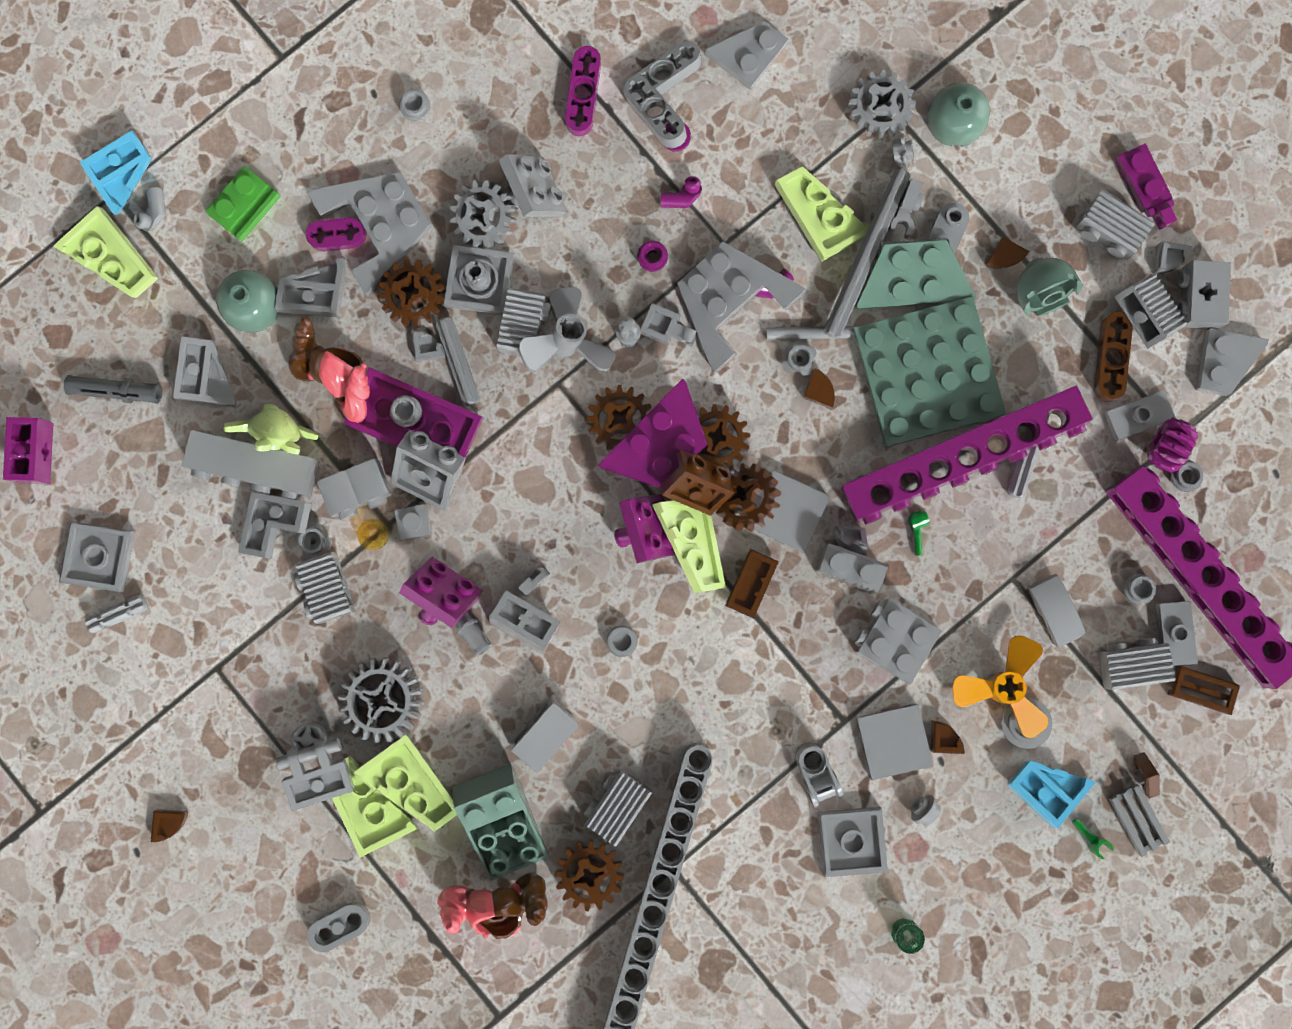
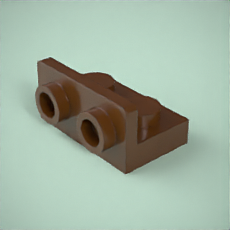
M680 450L677 453L679 467L660 485L663 496L710 516L734 494L731 475L725 467L715 465L697 454H691L684 450Z

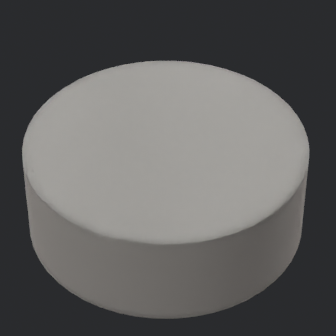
M627 626L613 628L608 633L606 639L609 651L618 657H626L632 654L638 643L636 633Z

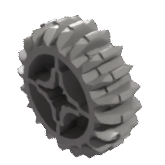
M388 657L382 658L380 667L376 658L369 659V669L364 663H359L357 666L360 675L355 671H349L348 676L353 683L344 681L341 684L344 689L348 690V694L338 695V699L347 700V705L339 707V712L348 711L350 716L344 718V724L351 723L352 721L356 723L351 729L353 734L364 729L361 737L362 740H368L373 733L374 743H380L383 734L387 742H392L394 740L393 731L399 738L405 736L403 726L410 730L415 727L409 718L419 719L422 715L419 711L414 710V706H424L423 700H415V695L422 694L424 690L423 688L414 689L412 686L419 681V677L407 678L412 670L409 666L399 672L401 667V661L395 660L391 668H389L390 661ZM375 674L387 675L376 690L362 687L363 683ZM395 680L403 688L405 704H402L403 702L394 695ZM384 693L386 695L384 699L387 698L389 704L379 707L376 704L379 701L375 702V697L372 695L377 696ZM358 696L368 704V720L359 709ZM386 710L402 714L391 725H376L378 719L382 718Z

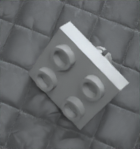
M507 154L499 160L512 189L507 193L512 195L508 205L516 206L517 209L520 208L523 217L559 218L568 212L564 204V196L557 188L552 177V169L544 157Z
M453 245L444 306L447 308L503 315L508 287L510 288L514 253Z

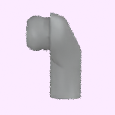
M152 187L146 190L149 207L145 212H139L134 216V224L137 228L144 231L154 230L165 217V203L163 191L160 187Z

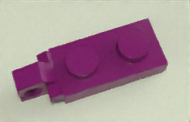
M1146 143L1118 155L1115 158V162L1140 212H1144L1147 217L1153 216L1159 230L1172 225L1177 220L1172 209L1175 205L1173 197Z

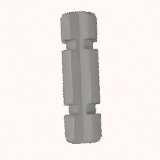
M136 595L129 598L127 602H120L100 611V614L87 617L85 624L90 633H97L108 626L111 627L133 617V614H140L146 611L148 605L142 595Z

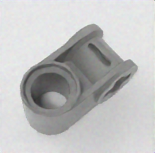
M809 742L799 746L795 758L813 807L819 806L820 801L835 795L838 797L843 796L840 783L831 768L825 752L815 743ZM810 751H816L819 754V760L814 766L804 765V756Z

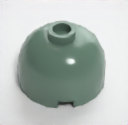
M964 82L950 84L941 89L930 103L928 108V128L934 138L946 146H968L977 141L988 126L991 112L989 100L983 91L973 84Z
M1036 258L1026 265V269L1020 275L1016 285V295L1027 316H1030V312L1034 311L1037 316H1043L1070 302L1068 296L1073 291L1078 295L1083 284L1076 271L1066 261L1058 258Z
M241 270L231 273L222 281L217 290L216 304L218 311L228 325L239 331H245L246 333L264 331L277 319L276 315L278 312L275 309L278 288L268 277L256 271Z

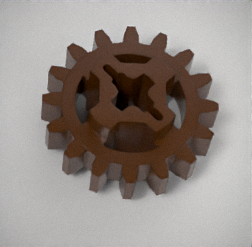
M404 259V267L402 268L396 263L392 264L395 272L391 274L385 271L383 274L387 278V282H380L378 284L385 291V293L378 295V299L381 302H387L382 307L385 313L392 312L390 318L394 322L401 318V323L404 327H407L410 321H413L416 327H420L421 319L431 323L430 314L433 312L440 315L441 312L437 305L444 304V297L439 294L446 292V287L443 284H438L442 277L439 273L433 274L434 268L430 264L423 269V263L419 259H417L414 266L410 264L408 259ZM423 277L430 282L432 291L423 287ZM414 288H416L418 294H412L411 299H409L406 295L407 292H413ZM393 296L401 299V310L395 306ZM426 305L423 309L417 311V309Z
M621 385L617 386L615 393H612L607 387L605 388L606 396L604 398L598 394L595 395L598 403L597 406H588V409L594 413V416L586 417L587 423L594 424L588 431L590 435L598 433L599 436L595 442L597 445H600L605 441L607 443L606 451L610 452L613 446H617L623 440L611 437L615 434L628 435L636 426L633 423V416L637 410H639L642 420L646 416V412L652 409L651 404H642L645 398L643 393L637 397L633 396V387H630L627 393L623 392ZM627 400L624 405H615L611 401ZM601 411L607 416V423L602 429L599 424ZM616 413L619 416H622L624 413H627V415L625 416V425H623L622 423H618L617 425L613 426V424L615 423L614 415Z
M713 404L711 412H707L704 407H701L700 424L717 418V421L709 427L702 426L708 445L706 446V454L700 452L698 455L715 465L722 466L726 464L729 469L733 468V459L739 462L743 460L740 450L748 451L749 445L743 443V440L749 439L751 434L742 430L747 426V421L738 422L737 419L740 413L736 411L732 415L728 414L729 406L725 405L722 411H718L716 404ZM727 422L734 427L737 438L730 435L726 427ZM721 426V438L725 442L720 441L716 445L715 450L712 451V438L708 437V435L713 436L718 427ZM725 449L733 450L726 457L716 458L717 453Z
M742 463L738 472L733 468L729 469L734 494L718 508L716 514L723 518L722 522L726 525L732 526L738 531H742L745 528L752 532L754 531V524H758L762 528L765 526L763 519L766 516L770 519L774 518L773 513L770 511L772 508L780 507V504L774 499L781 495V491L775 488L779 482L771 476L772 473L767 469H761L755 463L749 468ZM738 513V514L742 515V514H744V513H747L748 515H746V516H738V515H735V514Z
M590 839L587 847H584L581 841H577V850L574 851L567 847L565 853L568 858L560 857L557 862L563 869L555 871V876L562 878L557 883L556 888L566 890L562 899L565 901L572 897L574 899L573 908L575 909L580 903H584L585 911L589 912L591 904L595 903L596 907L601 910L603 906L602 900L605 899L607 902L612 903L614 898L611 892L620 893L621 886L616 881L624 880V874L617 872L623 863L622 861H613L616 851L611 850L607 853L605 851V842H602L598 848L594 847L593 839ZM590 854L601 857L604 862L599 863L591 859ZM577 858L578 870L568 875L571 863ZM586 868H589L591 873L597 872L594 881L590 882L588 877L582 878ZM611 875L608 886L604 891H601L600 883L602 879ZM579 887L587 891L588 895H583L575 889Z

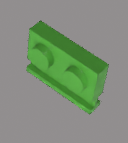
M243 166L205 213L239 241L243 242L281 196L246 166Z

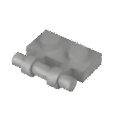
M338 738L330 741L323 739L315 742L314 746L302 750L295 748L287 751V755L276 758V765L279 770L290 767L293 774L281 781L292 811L354 791L355 785L345 758L335 762L331 758V753L342 750ZM318 758L320 766L305 771L303 762Z

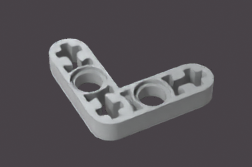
M687 41L678 44L630 77L623 86V91L630 107L661 144L668 148L681 146L687 136L684 122L662 97V94L700 68L702 57L698 45L694 42ZM685 55H687L689 58H690V57H693V58L690 59V60H688L686 57H685V58H682V57L685 56ZM669 70L671 72L666 79L660 80L655 78L658 71ZM636 89L640 92L643 91L645 100L642 101L641 96L637 92L633 93V91ZM658 106L663 109L662 113L656 117L647 115L648 110L652 107ZM667 122L671 130L677 131V133L674 135L670 132L667 133L664 124Z

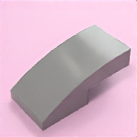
M1054 574L1028 587L1036 610L1043 617L1055 646L1059 648L1086 635L1077 610L1059 575Z

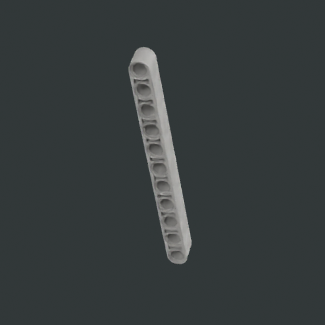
M702 743L689 745L683 754L603 1029H635L712 766L713 758L711 752ZM701 750L707 755V760L702 766H693L689 762V756L693 751ZM692 781L697 784L698 791L694 796L685 797L681 794L680 787L684 782ZM683 812L689 817L687 825L681 828L674 826L671 823V818L675 813ZM668 843H674L680 848L679 854L674 858H667L662 853L663 847ZM664 874L670 878L671 883L667 888L659 889L653 884V879L657 875ZM648 906H657L662 914L659 918L651 920L644 915V910ZM647 937L652 941V946L645 951L639 950L635 946V941L638 938ZM633 968L638 969L643 973V977L636 982L630 981L626 977L627 971ZM628 1000L634 1005V1008L628 1013H623L619 1011L617 1004L620 1001Z

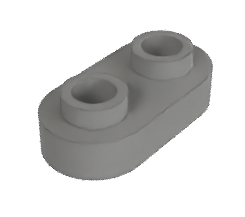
M959 203L946 204L938 213L927 240L946 239L955 254L969 223L968 210ZM949 214H956L959 217V221L953 222Z
M352 902L318 919L308 930L307 938L310 946L316 951L327 952L361 935L370 923L368 909L361 903ZM350 914H357L360 918L359 923H352ZM322 928L330 930V938L323 937L321 933Z

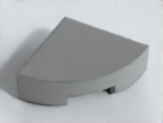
M1161 241L1157 248L1154 273H1168L1178 268L1189 257L1192 246Z
M411 330L416 362L447 358L444 347L434 336L421 330Z
M835 526L833 536L842 548L866 556L868 544L865 528Z
M543 566L538 567L530 577L527 576L518 585V588L526 596H529L550 573Z

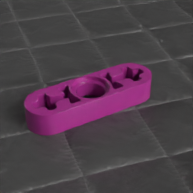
M592 46L580 47L573 57L565 122L568 131L575 136H584L593 127L601 71V57L598 50ZM586 56H590L592 62H594L589 65V76L583 75L584 67L583 62H581L585 61ZM581 84L589 85L592 93L587 98H579L575 94L577 86ZM579 106L583 107V118L585 121L581 123V126L577 127L575 126V121L571 119H577Z

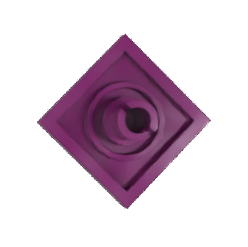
M662 494L631 498L619 502L626 527L615 530V541L621 548L631 544L637 564L676 555L652 506L655 503L665 502Z
M431 557L402 585L399 594L422 608L418 613V618L422 623L434 625L437 620H440L450 628H453L476 603L483 590L474 585L469 579L450 569L445 563Z

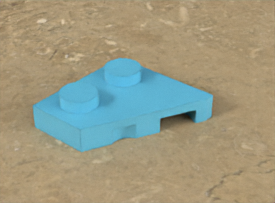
M131 130L79 163L112 213L117 215L122 211L152 158L136 133Z
M1025 761L1007 783L1052 828L1057 829L1095 784L1092 779L1068 774L1066 771L1052 769L1034 761Z

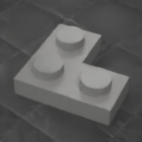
M251 492L238 553L272 559L278 529L305 534L312 503Z

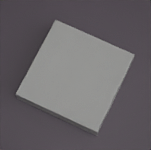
M773 471L771 476L779 482L775 488L781 491V495L775 497L774 500L780 504V507L771 509L770 512L773 513L774 518L770 519L766 516L763 519L765 522L763 528L758 524H754V531L805 553L830 496L777 471Z
M71 521L59 583L124 593L135 531Z
M919 704L856 717L871 780L933 766Z
M881 807L818 812L824 877L888 872Z

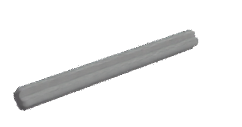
M895 169L824 328V333L829 337L839 339L843 333L911 179V174L905 169Z

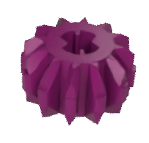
M1174 417L1164 421L1149 445L1150 449L1147 452L1148 462L1163 471L1166 470L1172 473L1180 470L1182 465L1187 462L1196 445L1195 441L1198 438L1196 428L1191 426L1190 423Z

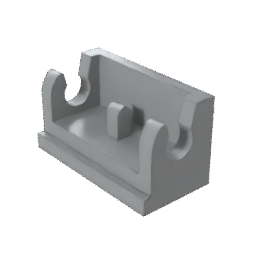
M508 591L504 592L489 617L491 625L541 654H544L550 640L556 634L560 621Z
M550 697L509 744L510 749L538 773L575 731L579 723L568 711Z

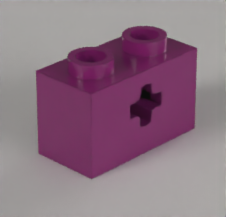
M6 417L3 480L19 484L51 483L54 423L40 418Z

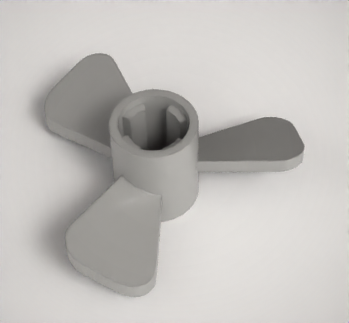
M576 287L557 288L550 293L548 302L551 304V310L556 321L551 334L523 338L518 346V352L528 371L537 372L554 354L560 357H570L576 351L599 371L605 372L611 367L615 360L614 351L584 339L587 327L584 320L577 316L582 297L580 289ZM562 332L567 333L566 337L562 335Z

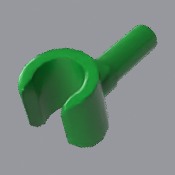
M920 510L911 513L908 517V523L914 535L916 556L923 555L921 528L930 526L927 513Z
M1079 818L1072 821V824L1089 842L1088 846L1091 853L1100 859H1105L1100 855L1099 847L1104 844L1110 850H1114L1113 845L1109 841L1092 833Z

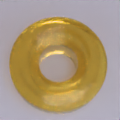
M369 519L360 525L357 538L364 548L378 550L388 542L389 530L382 521ZM376 529L379 532V537L372 541L369 538V532Z

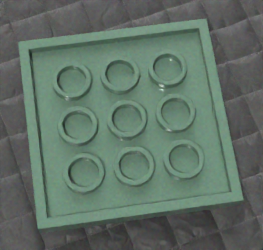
M973 296L853 328L855 342L885 448L1007 415Z

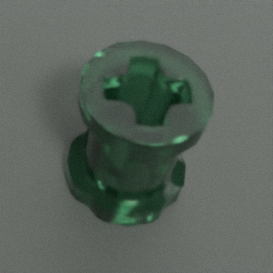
M901 918L893 923L891 937L903 952L914 954L923 948L925 943L924 933L913 920ZM906 930L911 934L912 939L910 941H907L904 937L903 932Z

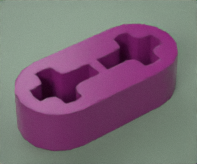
M355 218L320 220L311 223L306 230V239L315 250L322 252L358 248L364 244L367 235L363 225ZM352 226L359 232L354 234V239L352 240L347 235H339L341 233H348L349 227ZM319 230H323L327 235L333 234V236L323 237L322 243H319L314 238V236L319 235Z

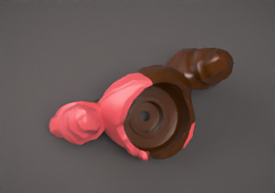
M309 317L301 318L300 323L295 325V335L292 337L293 351L288 361L291 374L297 380L305 382L317 381L323 384L336 398V402L340 404L344 416L349 421L362 422L367 415L365 399L369 397L370 387L367 385L368 378L365 375L366 364L363 363L361 357L345 348L331 347L324 349L321 345L317 346L315 330Z
M533 872L521 876L510 887L503 886L493 891L474 890L462 885L445 888L437 898V904L442 908L440 909L442 924L448 933L456 934L460 930L461 923L467 918L477 934H483L484 938L487 939L489 934H491L496 939H506L518 933L522 926L521 920L524 912H526L528 923L532 926L539 925L545 919L548 908V901L545 895L546 882L543 877Z

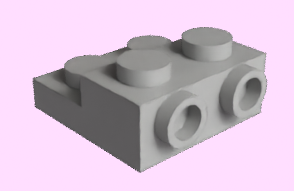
M409 430L397 446L390 484L446 511L451 503L455 484L461 477L465 457L459 455L456 449L451 446H441L431 441L424 432Z
M887 598L884 602L879 601L870 615V617L874 618L868 629L863 628L857 636L854 644L858 645L855 653L911 685L942 630L918 617L916 613L898 602Z

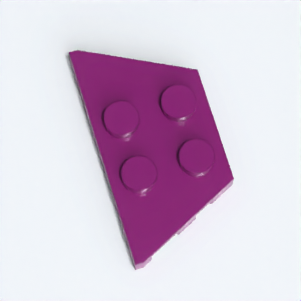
M682 379L598 466L603 470L660 488V485L679 467L677 453L680 450L698 455L708 444L686 381Z

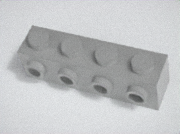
M190 430L181 466L191 469L190 475L209 480L212 474L222 477L221 483L239 487L242 481L252 484L251 490L270 494L272 488L282 491L281 497L300 501L301 495L311 497L320 461L280 450L257 451L254 444Z

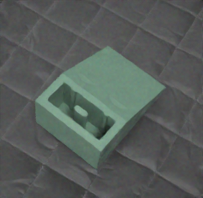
M511 763L452 787L454 809L490 881L549 857L522 785Z

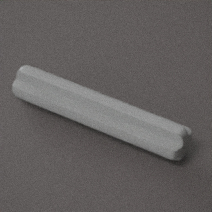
M451 317L440 319L436 322V327L464 406H472L480 401V396L456 326Z
M1028 427L1023 440L1032 439V432ZM1038 446L1027 450L1028 456L1016 461L1007 489L1008 495L1015 498H1023L1025 496L1039 452Z

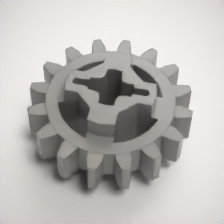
M881 70L879 77H876L871 71L868 74L867 81L860 78L857 83L858 88H853L850 96L853 99L849 100L848 108L854 109V111L851 112L850 120L858 119L859 122L856 129L860 130L866 127V136L868 137L874 131L877 132L878 139H882L885 132H888L892 138L895 136L897 128L901 131L905 130L907 126L906 121H911L914 115L910 110L914 109L916 101L909 100L914 90H906L905 86L908 80L904 79L898 82L896 80V72L891 77H886L885 70ZM863 97L865 98L864 102L867 104L866 111H864L862 106ZM898 98L901 102V112L899 111L900 107L897 105ZM887 100H889L888 103H887V106L884 104V105H882L881 107L878 106V107L875 109L876 104H879V105H880V104H882L883 102L885 103Z
M474 180L472 182L473 189L470 186L463 185L464 195H454L458 205L450 206V210L456 212V217L451 218L450 223H456L459 226L454 233L456 235H464L462 242L467 244L473 242V247L482 248L483 245L485 248H494V241L503 244L504 238L502 234L511 235L513 232L508 225L517 221V219L510 217V212L517 210L516 206L508 205L512 195L502 194L504 187L497 184L494 186L493 182L485 180L483 184L481 181ZM489 194L493 198L485 201L480 195ZM481 228V230L486 232L487 234L478 235L474 232V230H479Z

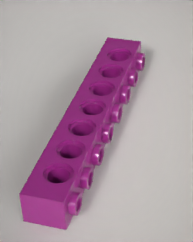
M1076 385L842 485L841 491L855 522L864 521L865 525L881 519V513L892 508L895 513L911 506L910 500L921 496L923 500L940 494L939 488L947 484H951L952 488L970 481L968 475L978 471L981 476L998 469L997 463L1009 459L1010 463L1021 460L1028 456L1027 450L1038 446L1040 451L1057 444L1056 438L1067 434L1069 438L1075 437L1087 431L1085 426L1093 418ZM1047 415H1057L1061 420V426L1058 428L1050 426L1047 422ZM1020 426L1028 427L1032 432V439H1021L1018 436L1017 428ZM992 438L1000 440L1003 444V451L1000 453L991 451L988 447V440ZM969 451L972 453L974 464H962L958 457L959 452ZM933 463L941 464L945 468V476L941 478L932 476L929 466ZM905 475L912 476L916 480V488L913 490L904 489L900 484V478ZM874 488H883L888 494V499L885 502L878 503L872 499L871 491Z
M1145 466L1131 470L1108 488L1105 493L1263 688L1278 689L1292 677V643L1286 642L1279 633L1281 631L1279 625L1272 618L1266 617L1261 611L1258 599L1252 593L1246 592L1240 585V578L1237 573L1222 563L1219 559L1220 553L1216 547L1209 542H1205L1201 537L1198 525L1192 519L1186 518L1180 511V504L1172 494L1166 493L1159 485L1160 479L1156 473L1149 468L1146 469ZM1143 494H1147L1151 499L1149 509L1142 505L1141 497ZM1164 518L1171 524V530L1168 534L1161 527V522ZM1184 543L1188 544L1191 549L1189 558H1185L1182 554L1181 548ZM1204 568H1207L1211 574L1208 583L1202 579V570ZM1225 592L1230 596L1231 600L1227 608L1222 603V596ZM1245 617L1250 621V630L1247 633L1242 628V622ZM1266 642L1271 650L1267 658L1262 651L1263 645Z

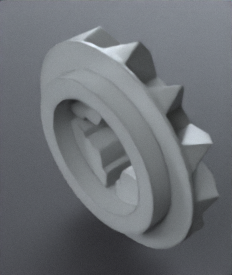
M1026 698L1047 716V728L1034 738L1024 737L1020 734L1021 731L1010 705L1003 711L1000 725L1003 729L1004 737L1014 746L1032 749L1042 745L1050 736L1052 717L1044 704L1035 699Z

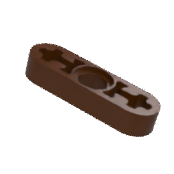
M1120 311L1108 315L1103 319L1100 326L1094 392L1104 402H1112L1124 395L1127 388L1133 326L1125 313ZM1118 320V325L1123 326V329L1117 333L1116 342L1108 343L1107 340L1110 341L1115 338V328L1110 327V324ZM1108 349H1116L1120 353L1121 361L1118 365H1112L1106 360ZM1119 371V374L1116 373L1112 376L1111 382L1113 386H1117V390L1109 394V390L1104 388L1103 384L1110 381L1111 372Z

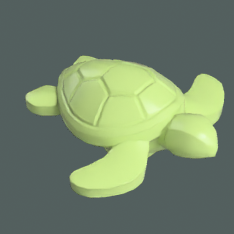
M271 403L264 404L261 412L251 419L236 420L224 424L225 432H248L258 441L255 443V450L257 451L282 449L287 453L299 454L300 447L294 442L298 441L300 437L317 440L319 435L316 431L296 425L294 420L285 411L278 409L276 405Z

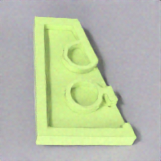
M803 166L777 179L774 185L821 262L865 238L870 225L868 223L864 225L853 215L854 211L851 208L839 203L830 195V190Z
M96 206L53 245L134 298H137L158 279L107 212L99 206Z
M674 500L652 504L694 594L726 588L712 516Z
M407 735L353 772L355 776L434 832L457 815L453 799Z
M351 756L345 758L355 789L353 792L332 798L359 857L379 849L419 828L398 805L355 776L353 772L361 766Z

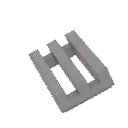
M1134 784L1108 798L1139 856L1143 857L1147 855L1148 851H1154L1159 848L1158 846L1170 843L1140 785ZM1132 794L1136 797L1157 838L1154 839L1131 797ZM1120 800H1125L1145 840L1147 841L1146 844L1143 845L1141 840L1139 839L1133 825L1131 824L1125 810L1123 809L1120 803Z

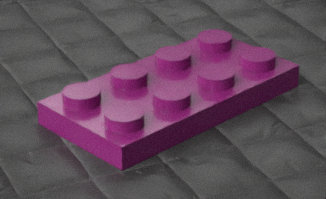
M370 367L368 368L366 376L370 393L369 397L365 399L367 415L362 422H352L346 418L343 424L395 447L398 446L409 430L424 432L431 441L441 446H451L456 449L459 455L466 458L482 423V416ZM400 396H411L421 405V418L413 426H399L391 418V404Z

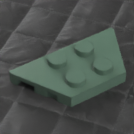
M946 239L882 243L876 256V262L870 269L866 278L867 282L855 303V307L860 309L952 302L971 296L976 300V295Z

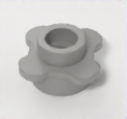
M902 133L901 139L892 141L894 160L896 165L905 164L906 168H909V160L914 159L912 140L906 141L905 135Z
M795 342L788 344L786 348L788 355L787 359L783 362V369L786 372H800L803 376L810 375L813 371L811 363L816 356L815 348L798 345ZM797 357H802V361L798 362Z
M312 523L310 528L306 529L305 534L298 533L295 536L296 544L300 545L301 549L305 551L307 559L317 557L318 553L324 549L329 550L332 547V539L325 536L322 531L323 526L319 523ZM313 538L316 539V543H315V544H312V543H311V540H312Z

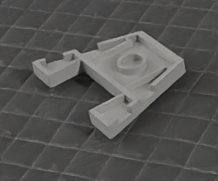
M401 172L312 189L307 192L322 219L351 204L379 253L377 256L352 269L366 296L372 294L376 289L375 286L385 277L383 273L385 271L391 273L393 271L392 264L397 263L404 255H407L432 228L431 223Z
M724 241L677 283L710 367L714 372H718L737 355L718 332V329L760 290L765 287L785 310L807 292L801 285Z

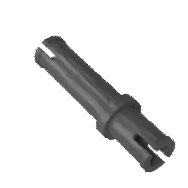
M68 375L64 380V392L67 395L121 399L124 403L142 401L158 404L162 398V386L160 384L139 383L129 378L117 381Z

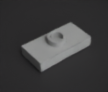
M1165 390L1104 413L1115 441L1161 425L1172 417L1176 418Z
M1191 601L1156 604L1160 643H1169L1173 666L1198 664Z

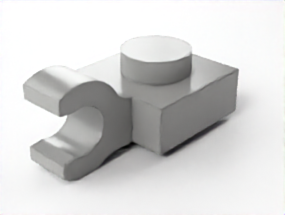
M913 178L909 181L896 210L895 218L889 226V232L892 233L897 224H903L906 227L904 238L907 239L912 234L914 222L910 215L912 211L917 212L921 206L924 194L920 193L924 182Z
M653 303L640 329L642 335L669 345L673 337L681 343L692 347L697 337V331L678 324L681 318L680 314Z

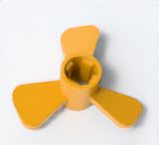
M1022 635L1013 636L1008 644L1005 672L994 674L990 680L965 675L957 676L952 684L954 703L957 706L965 707L992 698L996 702L1010 704L1021 734L1026 738L1036 737L1047 728L1048 718L1024 697L1027 686L1023 676L1042 655L1043 648L1041 644ZM1012 678L1014 692L1013 696H1008L1007 692L999 691V684L1005 685L1006 679Z

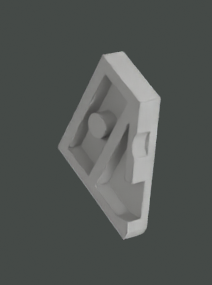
M764 21L708 47L705 51V56L751 90L786 47L789 39Z
M338 258L335 260V264L320 269L315 266L306 269L301 274H292L280 278L275 302L277 312L339 318L347 268L345 258Z
M1211 328L1206 330L1196 391L1223 396L1230 395L1268 345L1269 339Z
M181 336L173 398L236 407V400L214 341Z

